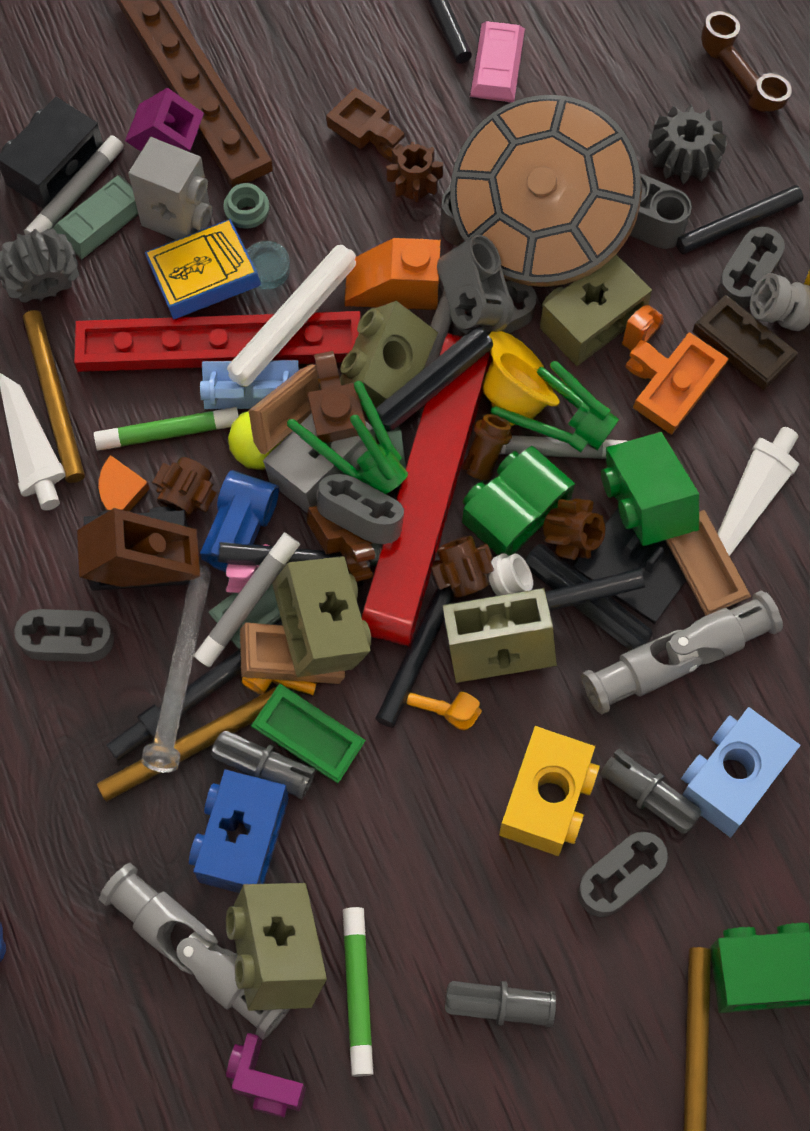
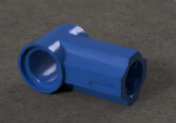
M234 470L229 471L220 489L217 501L218 513L201 549V559L211 564L214 568L226 572L228 563L217 561L219 542L253 545L260 527H266L272 518L278 501L279 486Z

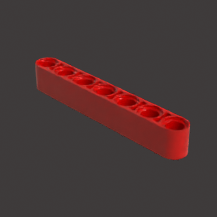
M447 333L440 355L463 336ZM490 351L424 406L406 466L408 476L401 483L397 496V501L404 508L402 532L397 540L382 546L362 614V620L367 622L371 637L405 646H410L431 576V567L437 555V549L439 548L482 398V383L491 365L492 356Z

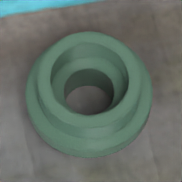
M250 183L234 186L229 191L223 204L227 220L231 219L234 226L245 229L262 224L268 217L270 210L266 194L256 185ZM246 206L253 207V209L250 210H241L243 207Z

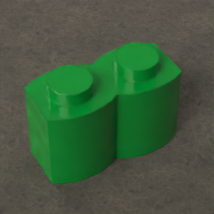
M530 446L521 454L517 451L510 453L497 469L499 476L486 485L483 482L476 484L467 493L462 502L465 506L462 523L485 544L487 543L489 548L497 555L507 554L510 556L516 553L538 529L544 526L547 514L552 509L558 508L559 499L570 500L572 498L575 483L533 446Z

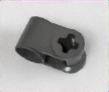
M475 235L438 259V275L445 289L450 307V315L454 324L463 329H473L480 325L488 331L498 332L504 330L513 317L514 307L501 268L500 255L492 241L483 235ZM491 301H493V302H499L500 305H499V304H491ZM464 313H472V316L464 315Z

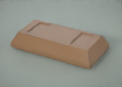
M311 364L298 370L248 410L253 441L261 454L269 452L292 432L287 426L289 419H294L301 424L312 413L307 393L320 390L316 365Z
M705 510L699 512L698 531L666 540L705 616L751 597Z

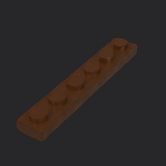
M116 0L169 88L204 112L197 133L231 188L238 184L249 183L272 172L271 158L170 0Z

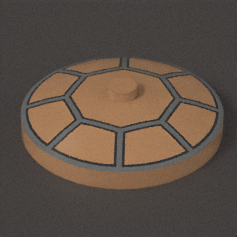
M561 95L527 97L507 104L493 112L467 138L459 152L452 173L451 207L455 223L464 241L475 235H483L492 241L500 255L501 268L505 279L528 286L564 285L580 280L599 270L619 252L627 241L637 220L641 203L639 165L634 149L624 131L610 116L599 108L585 101Z

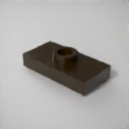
M727 295L723 296L695 323L692 331L706 344L729 358L728 362L763 390L795 361L798 354L797 351Z

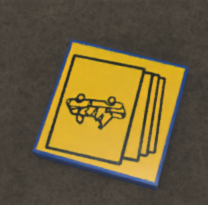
M231 219L145 252L173 320L261 285L258 273Z

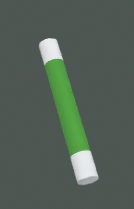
M237 407L96 431L94 432L97 451L229 428L238 418Z
M352 907L343 909L351 1076L360 1077L373 1075L364 908Z

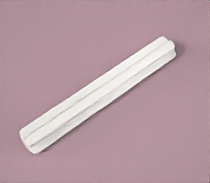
M337 245L228 365V376L233 382L242 387H247L256 379L356 266V255L352 250L347 249L343 245Z

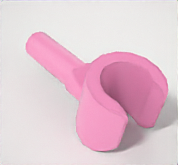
M228 563L226 576L229 577L226 592L240 593L259 565Z

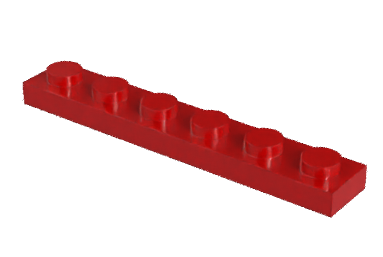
M360 311L313 313L272 360H298V364H315V354L334 351L336 363H342L346 355L352 350L358 337L357 326L360 321ZM274 314L180 317L174 320L173 318L76 321L74 363L77 372L202 368V361H232Z

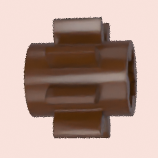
M411 142L410 145L405 146L401 151L396 149L392 151V164L386 166V175L388 182H395V196L403 195L409 199H414L415 202H419V199L425 197L428 193L434 195L437 193L438 180L443 178V162H434L435 148L430 147L427 149L425 146Z
M180 457L178 462H173L171 466L162 463L152 481V484L158 487L156 492L160 493L156 500L161 507H170L176 511L184 510L186 518H189L192 512L196 513L197 510L206 513L217 493L211 489L214 484L209 482L212 477L211 471L199 462L187 457Z
M576 498L572 501L559 499L558 508L552 509L547 514L543 526L546 543L557 545L555 554L560 558L575 560L576 557L589 559L591 557V550L597 549L602 544L606 531L603 515L592 513L593 501Z
M466 536L452 540L437 549L440 560L433 562L434 566L431 567L439 589L451 586L454 596L462 597L480 591L490 584L486 574L493 572L494 568L491 563L493 557L487 543L476 547L473 537Z

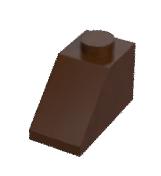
M113 508L77 530L79 578L119 587L194 580L200 577L197 529Z

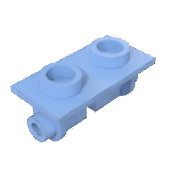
M272 360L247 387H242L229 378L227 367L232 361H202L203 381L200 382L201 400H204V409H226L232 407L251 409L299 370L298 360Z

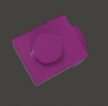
M247 1033L244 1046L235 1044L229 1059L226 1077L234 1079L231 1089L238 1095L255 1099L252 1109L266 1114L285 1118L287 1108L300 1111L306 1092L304 1084L255 1071L262 1040L258 1035Z

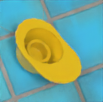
M492 331L488 336L493 341V347L490 350L493 360L482 383V390L491 401L492 407H499L531 419L547 405L557 407L560 400L553 391V388L537 374V369L540 367L544 368V366L533 351L509 333Z

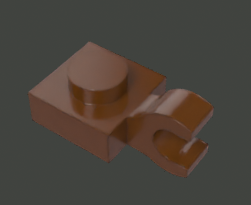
M356 87L326 115L327 127L359 149H362L371 141L378 152L385 159L392 162V151L394 149L401 151L404 148L399 142L405 137V133L397 126L389 124V109Z
M334 351L315 354L321 390L308 392L307 394L317 437L324 443L359 436L350 422V417L358 415L365 426L366 423L360 399L354 389V383L341 385Z
M317 506L308 507L307 524L325 553L331 554L340 551L342 556L345 557L349 573L355 577L356 582L372 578L373 573L366 562L367 560L375 559L376 554L371 545L372 542L366 541L326 519L318 512Z

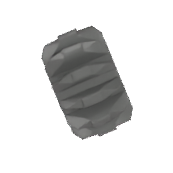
M692 103L685 112L673 106L667 116H659L655 122L653 133L649 137L648 148L649 152L652 153L653 167H664L665 179L675 174L680 176L683 185L689 179V176H693L702 182L707 177L708 172L715 173L716 169L719 168L722 155L726 150L727 136L722 134V121H710V109L699 114L695 112Z
M33 229L30 234H17L15 241L2 244V251H0V281L11 298H19L21 302H28L32 299H37L41 302L45 297H56L57 292L72 287V281L79 276L78 262L72 244L68 242L65 234H58L54 229H47L42 233H39L37 229Z

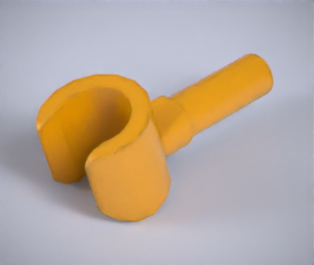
M247 677L242 679L244 686L261 695L266 692L271 682L277 685L280 683L286 688L310 695L314 694L317 684L304 681Z
M462 691L459 692L452 704L411 692L407 698V705L444 716L449 723L460 730L472 727L482 712L479 708L480 702L472 695Z

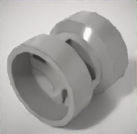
M768 273L757 282L750 298L751 314L756 319L769 323L778 321L779 325L783 328L800 331L810 323V286L799 282L790 284L785 277Z

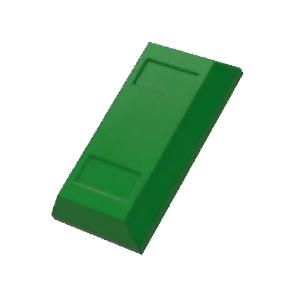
M280 683L251 725L252 728L337 784L366 741Z

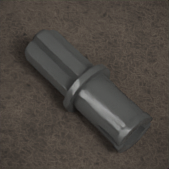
M229 731L220 733L212 748L211 755L214 759L253 777L285 784L287 792L300 800H303L306 796L305 790H309L316 773V769L275 752V746L269 744L267 748H264Z
M621 749L614 752L613 756L615 758L612 756L609 758L600 773L601 777L609 780L635 799L638 809L648 808L680 833H687L694 827L701 815V810L698 806L664 783L665 776L663 774L654 775Z
M452 981L449 982L446 989L445 1010L447 1013L454 1015L495 1019L496 1026H503L504 1021L552 1028L556 1012L555 991L544 992L508 987L507 981H501L499 986Z

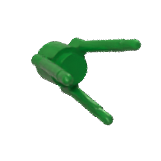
M557 361L551 362L550 368L562 381L543 367L537 369V374L578 409L568 423L570 427L575 429L573 434L499 407L491 409L492 414L500 416L510 423L568 443L580 453L587 444L598 451L620 420L610 413L611 409L599 402Z
M361 381L354 383V389L380 444H377L358 415L350 417V422L367 448V451L357 460L358 465L361 467L359 470L296 420L289 419L287 421V426L345 475L354 477L384 494L394 490L408 476V472L400 463L402 457L393 446L377 410Z

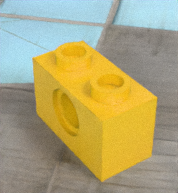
M535 726L501 824L499 836L559 856L564 841L575 844L584 814L574 810L580 793L590 796L600 767L590 763L595 746ZM546 783L557 784L565 792L566 798L558 803L547 802L540 796L538 788Z

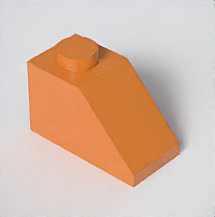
M392 238L355 258L356 266L346 276L345 306L380 307L398 301L407 309L436 310L439 290L437 263L440 258L441 240Z

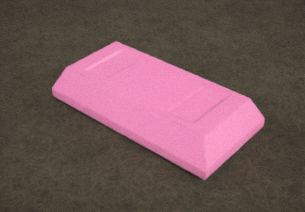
M489 21L482 23L470 97L514 102L525 28L520 25Z

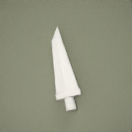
M0 373V390L19 479V490L22 496L36 493L41 509L52 510L60 504L54 484L66 476L63 465L59 463L21 386Z
M788 427L780 429L773 443L759 438L752 448L751 457L717 533L729 556L789 477L794 475L799 466V463L789 455L798 439V434Z

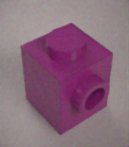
M166 88L139 104L125 142L141 152L149 138L153 137L189 152L204 112L169 88Z

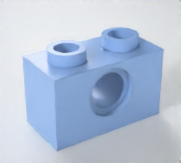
M750 707L746 709L738 721L732 716H728L711 739L719 745L708 760L699 754L681 778V780L688 784L682 796L698 806L701 810V816L730 838L800 747L799 743ZM726 760L740 762L747 771V778L736 779L731 777L725 771L723 762Z

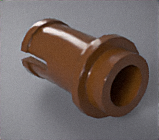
M486 414L482 420H478L475 423L474 431L476 436L462 465L463 470H467L466 473L480 480H488L492 477L493 469L503 445L509 444L512 439V434L510 433L511 424L506 419L494 414Z

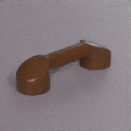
M717 11L709 14L701 32L702 45L711 57L721 59L751 96L749 105L759 111H776L785 107L792 92L790 83L784 77L773 73L764 74L759 78L733 46L740 31L738 20L727 12Z

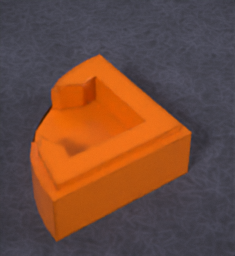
M650 305L641 307L627 321L622 345L632 351L640 340L648 342L662 326L663 315Z
M110 455L104 463L99 476L101 500L106 510L117 508L130 512L150 489L148 482Z

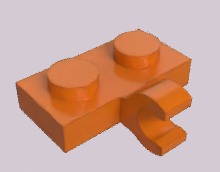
M690 332L669 358L660 354L649 343L640 340L630 352L629 356L631 358L625 367L640 378L652 380L635 400L633 409L672 435L723 370L729 358Z

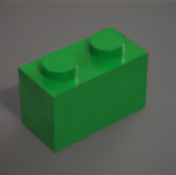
M662 432L606 447L607 468L601 470L604 490L609 498L615 496L618 501L623 525L626 529L633 528L642 546L699 530V492Z
M809 923L781 925L777 927V934L756 935L755 927L731 928L723 931L724 938H718L711 945V963L718 1013L810 1006Z

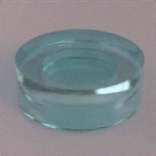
M261 241L247 249V253L261 282L258 288L273 289L282 285L287 280L290 274V261L288 252L282 245L273 241Z

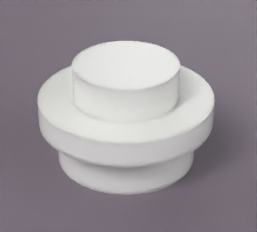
M500 554L492 559L491 563L494 571L490 572L488 576L490 585L498 596L532 590L533 577L531 570L520 555L513 554L509 556L507 554Z

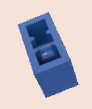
M224 769L220 785L213 783L207 795L204 813L210 815L205 835L197 833L190 851L189 865L195 866L193 872L199 883L240 893L243 884L265 883L289 800L285 784ZM239 823L244 824L248 835L240 834L237 837L236 843L231 842L227 830L235 831Z

